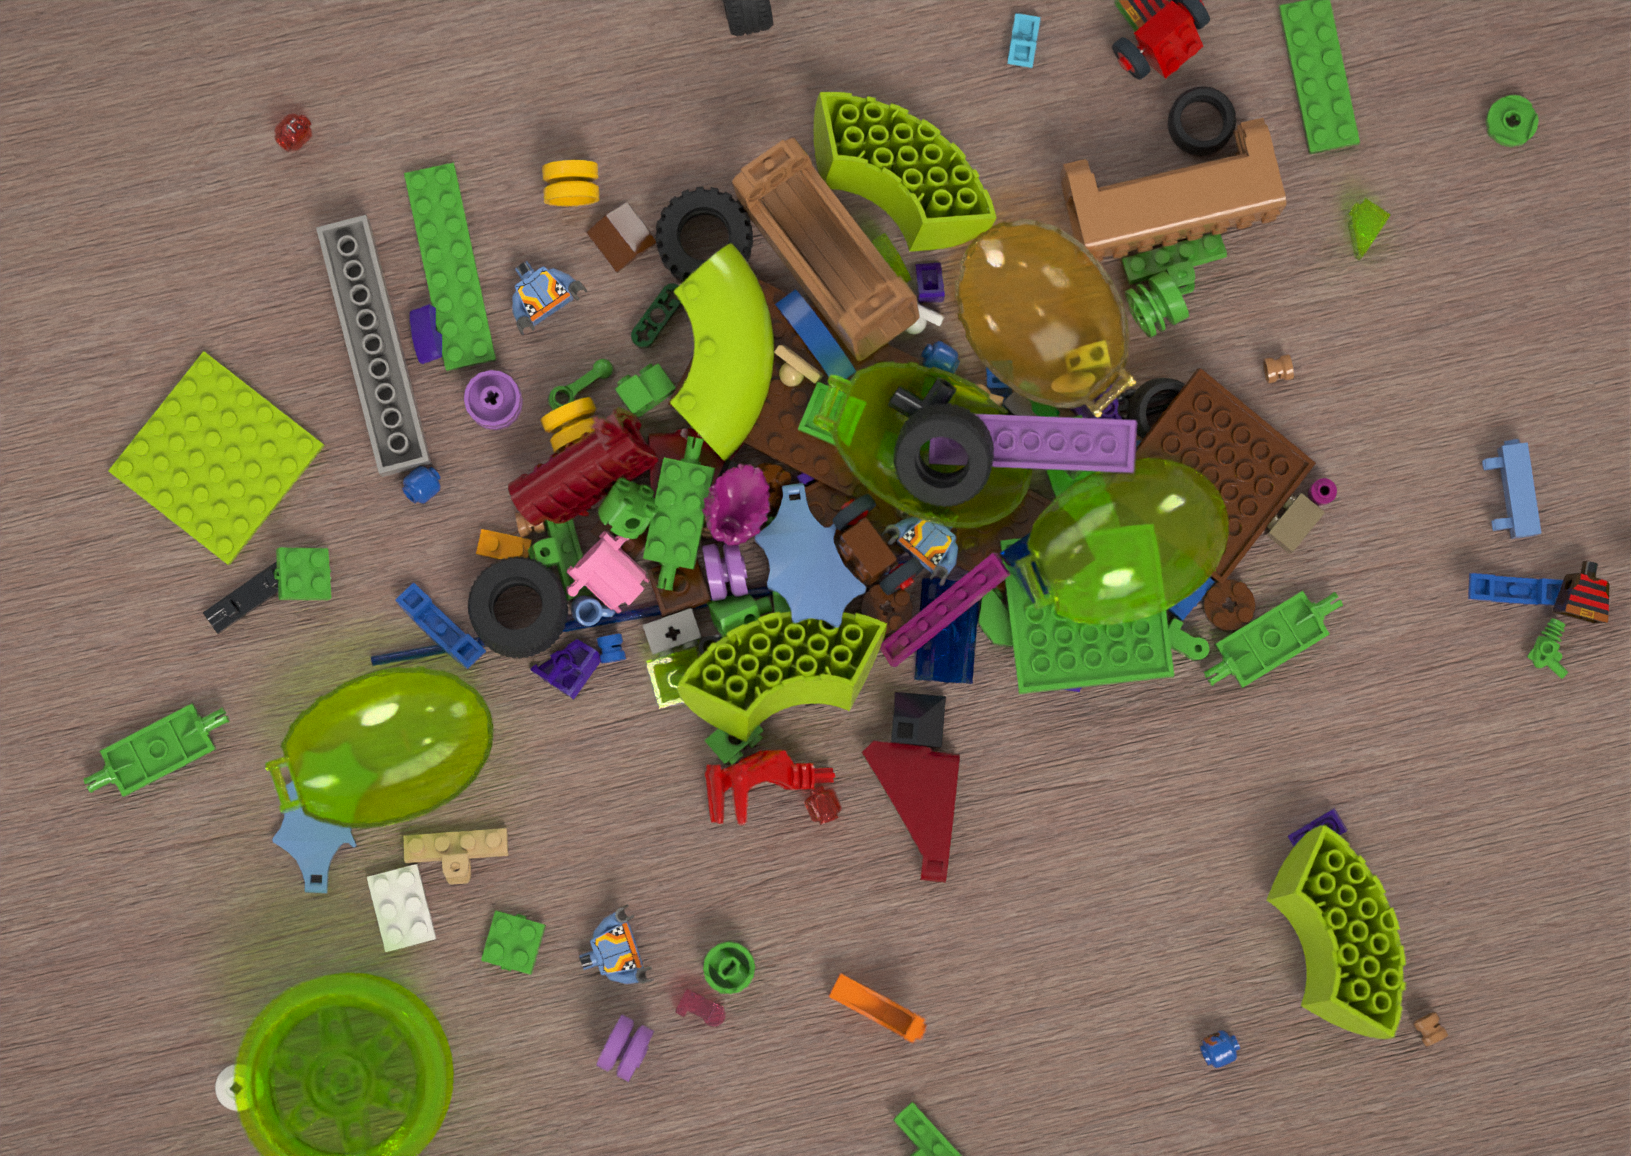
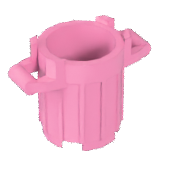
M605 530L599 535L601 539L584 554L574 568L572 566L568 568L567 573L574 581L571 585L567 586L566 593L570 596H576L578 591L585 585L610 610L613 609L616 613H620L622 610L618 606L624 602L630 605L644 590L640 583L643 580L648 583L650 578L620 548L628 538H623L619 535L613 537Z

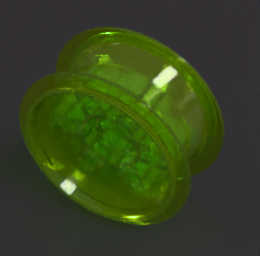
M355 972L330 974L299 983L270 1001L256 1016L241 1042L234 1066L233 1089L235 1105L248 1139L261 1156H418L433 1140L449 1110L453 1094L454 1066L449 1042L439 1020L416 994L401 984L381 976ZM346 1007L366 1010L378 1015L390 1024L366 1042H356ZM317 1013L321 1050L312 1052L284 1045L289 1035L299 1024ZM334 1019H337L342 1026L340 1034H335L331 1031L330 1024ZM382 1036L391 1038L393 1044L390 1050L381 1048L380 1039ZM404 1042H406L414 1062L415 1088L386 1076L383 1064ZM294 1055L303 1059L304 1063L301 1069H296L292 1066L291 1059ZM342 1058L352 1062L348 1067L334 1071L330 1077V1083L324 1086V1071L331 1060ZM276 1071L296 1079L302 1084L304 1097L286 1116L280 1107L276 1094ZM339 1073H345L349 1076L350 1082L347 1087H342L338 1084L337 1076ZM361 1074L363 1084L360 1096L356 1100L349 1102L336 1100L335 1097L339 1093L347 1092L355 1086L357 1077ZM394 1087L403 1093V1098L399 1102L392 1100L390 1097V1091ZM307 1106L313 1110L314 1116L312 1120L308 1121L302 1117L301 1111L303 1107ZM370 1106L406 1113L407 1115L390 1136L373 1145L369 1116ZM323 1117L335 1119L344 1150L322 1147L311 1142L301 1134ZM353 1123H359L362 1129V1136L356 1137L351 1133Z

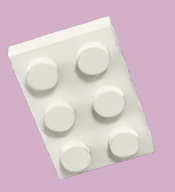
M418 864L367 877L385 952L437 939Z

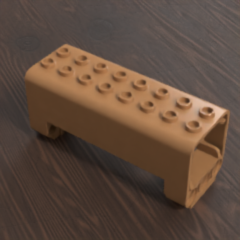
M1264 117L1241 122L1240 125H1237V130L1234 131L1237 149L1235 156L1097 188L1094 173L1091 174L1088 160L1086 161V159L1063 164L1060 172L1062 192L1080 262L1088 261V264L1102 262L1103 257L1113 255L1114 259L1127 256L1128 251L1138 250V253L1152 250L1153 246L1162 244L1163 247L1177 244L1179 239L1187 238L1188 241L1202 238V234L1212 232V235H1218L1227 232V228L1237 226V229H1244L1252 226V222L1261 220L1262 224L1277 220L1276 217L1280 216L1286 207V196L1269 128L1264 121Z
M795 138L780 141L744 166L741 172L733 179L732 184L737 199L743 205L744 211L748 213L750 220L857 361L870 356L911 327L919 319L920 315L915 294L902 277H897L812 166L810 157Z

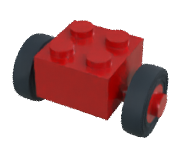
M1172 0L1134 32L1139 44L1138 47L1127 38L1121 37L1112 45V50L1120 66L1136 79L1141 80L1151 71L1150 66L1166 79L1204 47L1197 29L1200 30L1210 22V16L1201 0Z

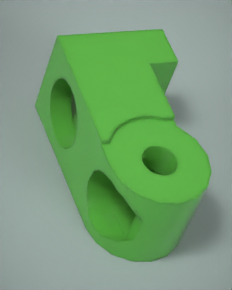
M1176 618L1171 619L1168 624L1171 648L1191 660L1205 658L1209 653L1208 642L1200 637L1194 638L1182 631L1180 628L1183 622Z

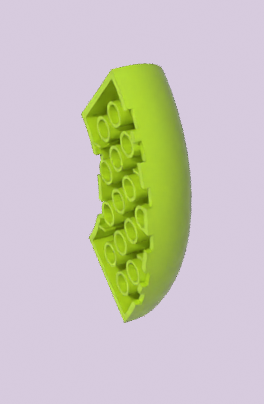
M844 92L819 93L814 112V149L818 174L830 189L857 194L883 209L898 225L906 240L909 252L937 250L961 245L981 236L992 227L997 217L990 195L979 180L980 175L965 160L966 156L954 142L951 144L941 135V131L924 119L921 121L908 114V110L893 103L887 105L875 101L876 98L867 96V98L852 96V93Z
M733 243L726 245L714 254L674 291L690 317L695 349L688 378L670 403L725 462L741 446L761 413L768 395L774 362L773 328L765 295L756 275Z
M776 612L759 617L757 621L745 626L743 624L731 630L724 638L709 646L707 651L698 660L696 659L686 671L678 684V693L683 702L700 718L745 742L764 720L792 706L826 704L850 711L878 655L885 636L887 623L858 613L854 615L844 612L842 613L841 625L838 628L825 620L812 618L794 624L791 612L781 614Z
M1318 826L1309 831L1291 850L1282 864L1266 899L1289 920L1303 947L1307 978L1304 997L1300 1006L1322 1019L1353 1033L1378 1039L1394 1038L1403 1008L1401 1006L1402 991H1405L1406 982H1403V966H1406L1404 946H1401L1398 934L1400 927L1393 907L1390 908L1384 895L1386 891L1380 880L1370 872L1362 856H1358L1349 847L1347 841L1327 826Z

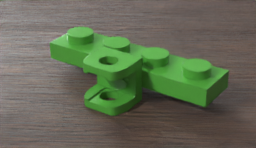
M1210 233L1203 235L1202 238L1197 240H1185L1172 246L1161 247L1123 258L1122 265L1129 285L1146 281L1164 270L1172 278L1181 295L1193 292L1195 289V271L1193 267L1227 257V251L1221 235H1212Z
M571 519L562 524L546 520L545 525L549 538L540 540L528 549L529 558L537 562L539 561L547 567L557 565L567 601L574 600L579 596L592 595L593 592L585 585L578 591L576 596H570L566 593L567 586L571 585L574 581L567 573V570L570 566L574 568L583 557L573 520Z
M913 1102L908 1104L893 1119L897 1126L918 1148L910 1156H961Z

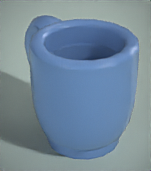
M585 595L575 598L570 607L573 618L585 626L596 624L601 619V616L612 617L615 614L613 609L610 610L606 605H600L597 600Z

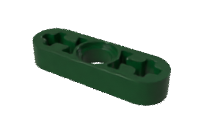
M667 284L636 324L631 333V339L636 347L641 349L650 347L682 303L679 300L672 299L668 304L672 308L669 312L664 305L658 304L660 300L665 304L669 298L667 292L676 290L679 287L678 284ZM655 309H661L665 313V319L660 323H655L650 318L652 311ZM647 320L657 330L654 332L650 329L647 333L649 340H642L640 343L638 342L639 337L637 333H643L647 329V325L643 324Z

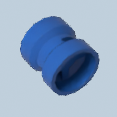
M622 634L597 638L598 647L601 648L602 652L600 655L601 664L626 660L625 651L621 647L623 642Z

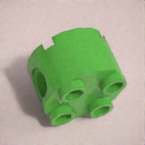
M619 478L598 508L601 521L604 525L608 522L613 526L611 531L623 538H638L640 534H643L658 512V506L654 504V491L647 485L640 486L625 478Z
M728 941L719 943L709 951L704 960L703 970L705 979L711 988L719 993L734 994L741 992L750 984L754 977L756 966L754 957L748 948L740 943Z

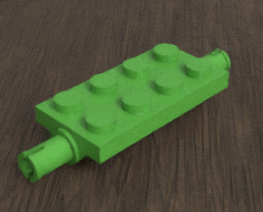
M691 436L687 437L684 459L681 458V461L665 457L663 459L654 502L658 506V512L650 522L643 559L657 561L661 565L656 587L661 589L665 587L666 590L673 591L676 568H679V566L689 569L695 568L705 520L702 509L705 508L704 498L709 494L708 489L712 486L715 468L703 466L699 462L704 439Z
M1301 591L1216 643L1215 646L1223 658L1220 663L1203 672L1206 678L1216 673V676L1208 680L1210 685L1213 686L1231 674L1232 676L1234 675L1241 688L1330 635L1323 620L1326 615L1343 606L1341 599L1332 605L1330 604L1339 596L1333 592L1318 603H1311L1305 593Z
M190 704L102 749L100 753L105 761L104 769L84 778V783L89 785L87 789L90 793H93L109 783H115L122 796L126 797L217 750L209 734L211 730L230 722L229 717L225 715L227 714L226 711L221 707L219 710L202 718L199 716L194 704Z

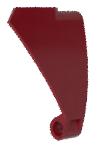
M873 741L862 751V754L922 855L920 880L946 883L960 754L934 752L933 749L924 746Z

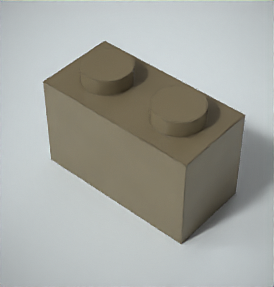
M1302 493L1297 497L1292 495L1283 505V508L1286 510L1281 517L1276 515L1267 526L1270 530L1266 535L1289 554L1294 552L1325 513Z

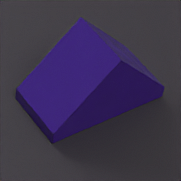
M941 262L915 264L918 303L943 302L945 291Z

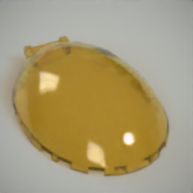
M1019 219V221L1013 222L1003 221L982 232L972 241L959 263L961 269L958 280H955V299L959 309L958 319L962 322L966 332L965 337L975 354L1001 382L1018 394L1037 403L1058 408H1075L1086 404L1091 412L1099 418L1103 414L1102 410L1129 385L1132 387L1137 383L1125 368L1129 351V330L1122 299L1104 267L1072 235L1052 224H1045L1038 220ZM1121 375L1122 379L1095 403L1093 399L1107 390Z

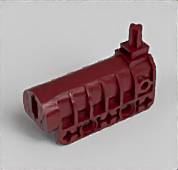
M617 407L614 409L613 414L609 415L606 419L595 417L593 419L595 423L591 425V428L594 430L593 432H585L581 435V440L578 442H570L561 453H553L546 463L535 465L534 471L531 473H524L508 484V491L520 514L534 526H538L546 520L556 524L568 522L605 498L619 478L631 481L658 462V457L654 449L644 444L638 431L642 424L636 414Z

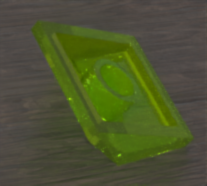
M696 648L646 661L659 708L683 702L678 693V684L688 668L696 659H699Z

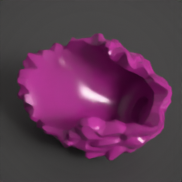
M739 464L738 467H733L723 473L721 477L716 479V483L709 487V494L704 498L705 508L702 509V512L707 519V528L717 541H724L727 545H738L745 543L749 538L760 533L759 527L764 521H767L766 513L770 511L768 500L770 497L768 492L769 485L760 468L754 469L751 464L745 466Z

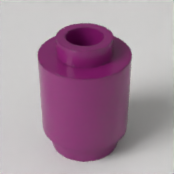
M1327 478L1318 479L1308 490L1309 499L1317 506L1329 504L1337 495L1335 483ZM1321 487L1326 489V496L1320 493Z

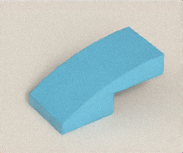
M1015 13L1007 64L1033 67L1041 17Z

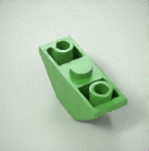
M993 588L981 598L978 626L993 645L1013 648L1009 610L1001 602L1004 598L1001 592Z

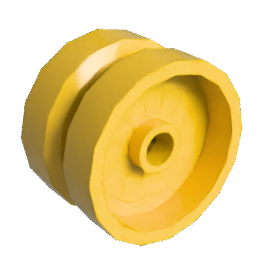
M562 160L550 162L542 166L543 180L550 184L543 189L545 204L553 206H581L600 201L599 186L591 183L599 178L597 163L586 160Z
M592 397L582 398L563 405L541 418L540 421L545 432H557L550 439L554 453H561L570 442L576 443L581 440V435L585 432L591 433L594 431L591 425L595 423L593 420L595 417H590L594 415L597 408Z

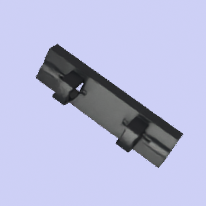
M277 561L203 612L217 634L226 630L278 593V579L274 578ZM232 600H233V602L235 603V605L237 606V608H238L239 610H237V609L233 606V604H232V602H231Z

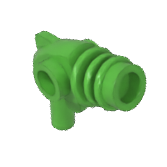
M1551 618L1550 622L1547 623L1549 627H1545L1546 631L1541 632L1544 636H1538L1534 648L1527 657L1533 661V665L1536 668L1548 666L1557 676L1563 679L1568 674V671L1559 663L1562 659V654L1558 652L1560 645L1557 642L1562 641L1559 638L1562 637L1560 632L1565 631L1564 627L1566 624Z

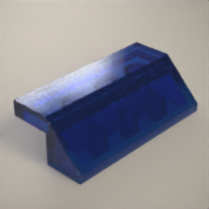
M922 578L920 612L958 581L946 579L945 583L940 585L941 578H933L932 580L930 578ZM979 600L916 650L914 680L973 684Z

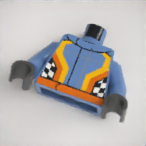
M528 261L516 267L515 271L522 281L514 286L516 292L512 296L513 315L520 334L524 335L523 329L526 327H531L532 331H534V326L574 300L573 297L575 300H579L577 296L578 291L584 290L587 292V289L580 281H576L569 274L555 268L547 270L543 266L534 271Z
M946 511L938 521L930 514L925 517L922 515L910 517L895 525H888L881 533L882 536L884 534L891 535L892 538L888 542L890 545L897 539V545L913 558H917L922 566L932 573L930 576L931 580L934 576H939L941 578L940 585L945 583L948 574L956 565L958 546L955 543L956 536L950 530L958 522V519L949 511Z
M624 905L613 914L605 917L593 931L594 939L590 940L593 951L579 955L582 967L586 970L598 966L601 975H606L609 980L623 984L652 982L654 978L648 979L646 977V971L652 970V967H644L629 924V920L634 918V914L630 917L626 916L625 908L629 907V905Z

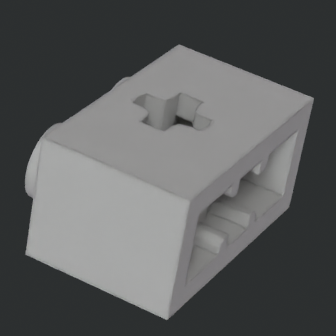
M691 608L643 625L652 654H658L660 658L674 654L673 649L683 646L684 650L699 645L697 640L702 639ZM670 628L681 632V634L677 635L678 640L673 641L671 638H666V635L670 633Z

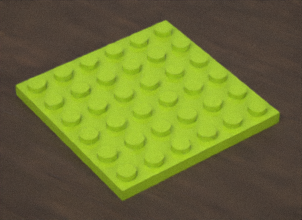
M203 351L108 471L230 566L325 445Z

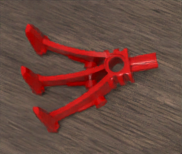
M760 750L724 769H721V765L708 764L706 765L705 778L711 823L723 824L725 792L731 787L733 789L737 823L746 824L748 791L755 785L766 781L778 785L785 790L814 789L815 783L834 782L835 773H833V768H814L813 763H793L785 750Z

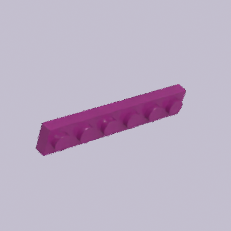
M992 553L882 642L880 650L891 667H897L1011 575L998 554Z

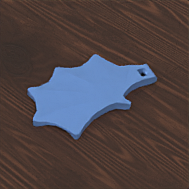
M804 483L782 486V503L776 518L769 526L755 536V542L764 550L769 561L770 573L767 587L786 599L791 609L792 622L794 624L812 618L825 620L838 628L841 625L842 613L846 605L858 595L864 594L866 586L858 581L844 566L833 540L837 529L836 526L833 524L831 527L825 528L811 514L806 501ZM799 494L800 500L790 501L789 495Z
M348 741L343 742L334 750L323 753L303 750L302 764L298 775L291 783L280 790L285 805L284 820L281 828L272 840L297 861L305 880V893L328 892L331 861L344 843H349L353 848L357 846L352 835L353 819L360 801L370 787L379 779L378 774L366 770L357 763ZM312 875H322V883L312 882Z

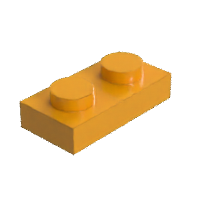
M481 529L476 554L499 560L516 556L518 558L520 556L529 558L528 549L531 547L532 540Z

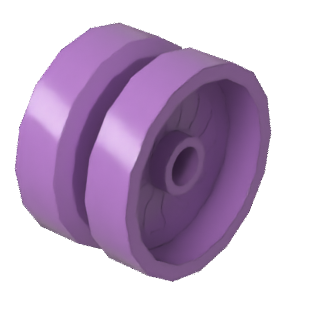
M488 370L477 374L470 380L465 389L464 403L467 412L478 425L485 429L500 430L508 428L517 421L522 412L523 398L519 387L510 376L501 371ZM493 397H497L495 405H492L490 399Z
M724 542L725 558L721 559L718 546L715 543L702 546L712 600L726 599V582H730L732 594L735 597L748 595L745 580L748 577L744 557L740 554L739 544L727 545Z
M621 1015L596 1066L609 1071L613 1068L617 1059H620L621 1063L616 1071L617 1076L629 1082L636 1067L639 1068L649 1049L648 1044L654 1030L642 1025L637 1029L632 1038L629 1035L634 1027V1020Z

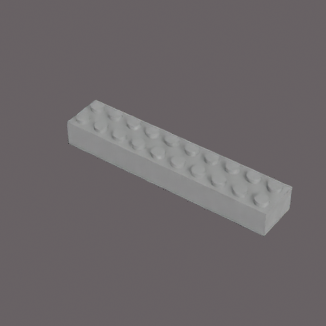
M366 215L316 227L378 472L382 477L412 470L418 466L431 465L432 461L370 220Z

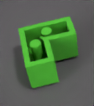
M658 363L655 366L649 364L640 370L639 373L641 375L639 377L636 374L632 377L627 375L617 382L618 387L615 388L618 397L627 410L636 414L638 418L667 399L676 390V387Z

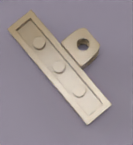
M507 828L404 836L405 863L442 861L443 873L450 885L465 884L470 881L471 858L508 856Z

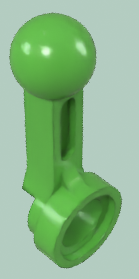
M599 359L594 363L591 371L574 383L555 387L548 396L550 407L555 410L566 405L559 404L556 401V393H565L569 399L568 403L574 401L576 394L597 379L610 377L613 372L611 362L607 359Z

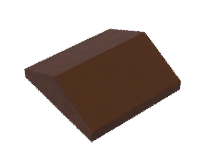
M627 202L605 215L586 232L616 273L656 245L654 237Z

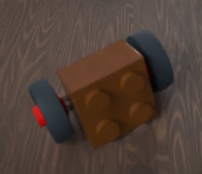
M865 494L856 500L853 498L841 507L842 510L832 520L839 531L855 525L841 535L838 551L846 562L850 560L855 566L853 571L861 582L866 581L870 585L889 572V575L880 583L881 589L886 595H890L900 588L903 591L915 582L913 579L924 568L917 558H913L900 565L896 562L897 559L868 519L865 518L876 506L874 499L869 494Z

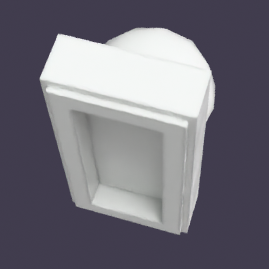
M917 303L920 317L905 331L913 335L919 334L925 329L927 321L941 326L945 317Z

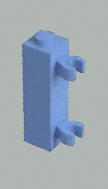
M1519 439L1504 441V446L1497 449L1498 457L1482 460L1483 471L1500 468L1508 518L1491 521L1492 530L1509 529L1511 539L1537 536L1541 534L1528 442L1520 443Z

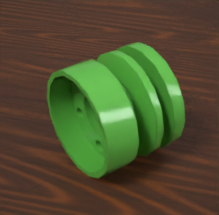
M1164 270L1148 279L1150 291L1141 283L1136 285L1137 293L1132 288L1125 291V297L1133 319L1149 338L1157 334L1156 328L1160 332L1165 331L1163 318H1166L1174 326L1189 317L1186 303L1179 289Z

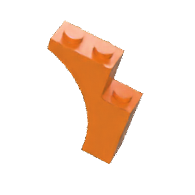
M840 973L829 994L830 998L877 1022L914 1043L915 1039L921 1040L927 1028L924 1024V1017Z

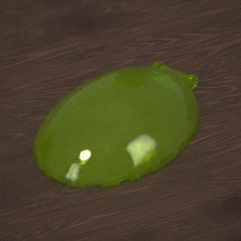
M894 361L876 363L856 371L850 381L837 375H830L828 380L829 388L818 415H815L813 423L831 432L837 450L850 470L868 489L884 501L915 518L937 525L953 528H974L1001 520L1012 513L1024 499L1032 475V469L992 467L987 483L975 497L962 504L950 507L932 506L930 503L926 504L923 501H919L918 498L912 497L913 495H910L908 490L903 488L904 486L901 485L900 480L897 478L893 463L894 449L901 427L908 418L887 405L896 388L901 385L924 399L939 377L952 383L957 389L948 404L958 405V407L962 406L964 409H968L975 414L1007 415L1008 411L1003 406L999 407L989 398L990 394L977 385L953 373L936 367L919 366L915 362L894 363ZM839 390H841L844 393L838 404L833 420H831L828 417L830 415L837 393ZM930 440L923 443L920 448L922 460L935 471L950 473L964 467L959 465L929 464Z
M1155 458L1135 460L1134 473L1096 471L1060 493L1041 513L1033 525V530L1027 543L1032 555L1015 563L1018 568L1021 567L1036 602L1034 604L1036 610L1053 603L1056 614L1071 619L1073 622L1089 625H1116L1133 622L1173 607L1192 595L1209 579L1217 568L1226 549L1229 535L1228 514L1222 496L1216 487L1197 470L1172 460ZM1035 561L1050 597L1045 599L1030 562Z
M425 666L381 669L336 686V689L315 699V702L304 712L302 711L289 726V730L281 743L284 756L265 763L266 771L271 773L281 804L279 806L280 813H287L302 808L303 814L312 819L344 828H374L402 823L422 817L448 804L474 782L488 761L493 746L494 727L492 716L481 694L457 675L444 670L427 669ZM288 766L298 799L292 801L290 800L280 768Z

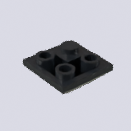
M895 692L890 743L942 748L946 696Z

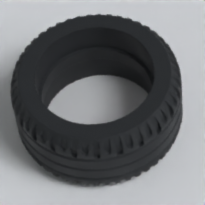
M1206 86L1194 87L1182 93L1175 100L1168 116V131L1173 142L1184 152L1197 156H1207L1220 151L1229 142L1236 127V112L1232 102L1221 91ZM1195 102H1205L1214 106L1222 116V131L1216 138L1207 141H1200L1190 137L1184 131L1181 124V114L1184 108Z
M1155 378L1145 382L1135 391L1130 401L1129 418L1130 420L1137 421L1136 433L1142 439L1151 429L1146 418V407L1150 398L1160 390H1170L1177 395L1185 385L1183 382L1171 378Z

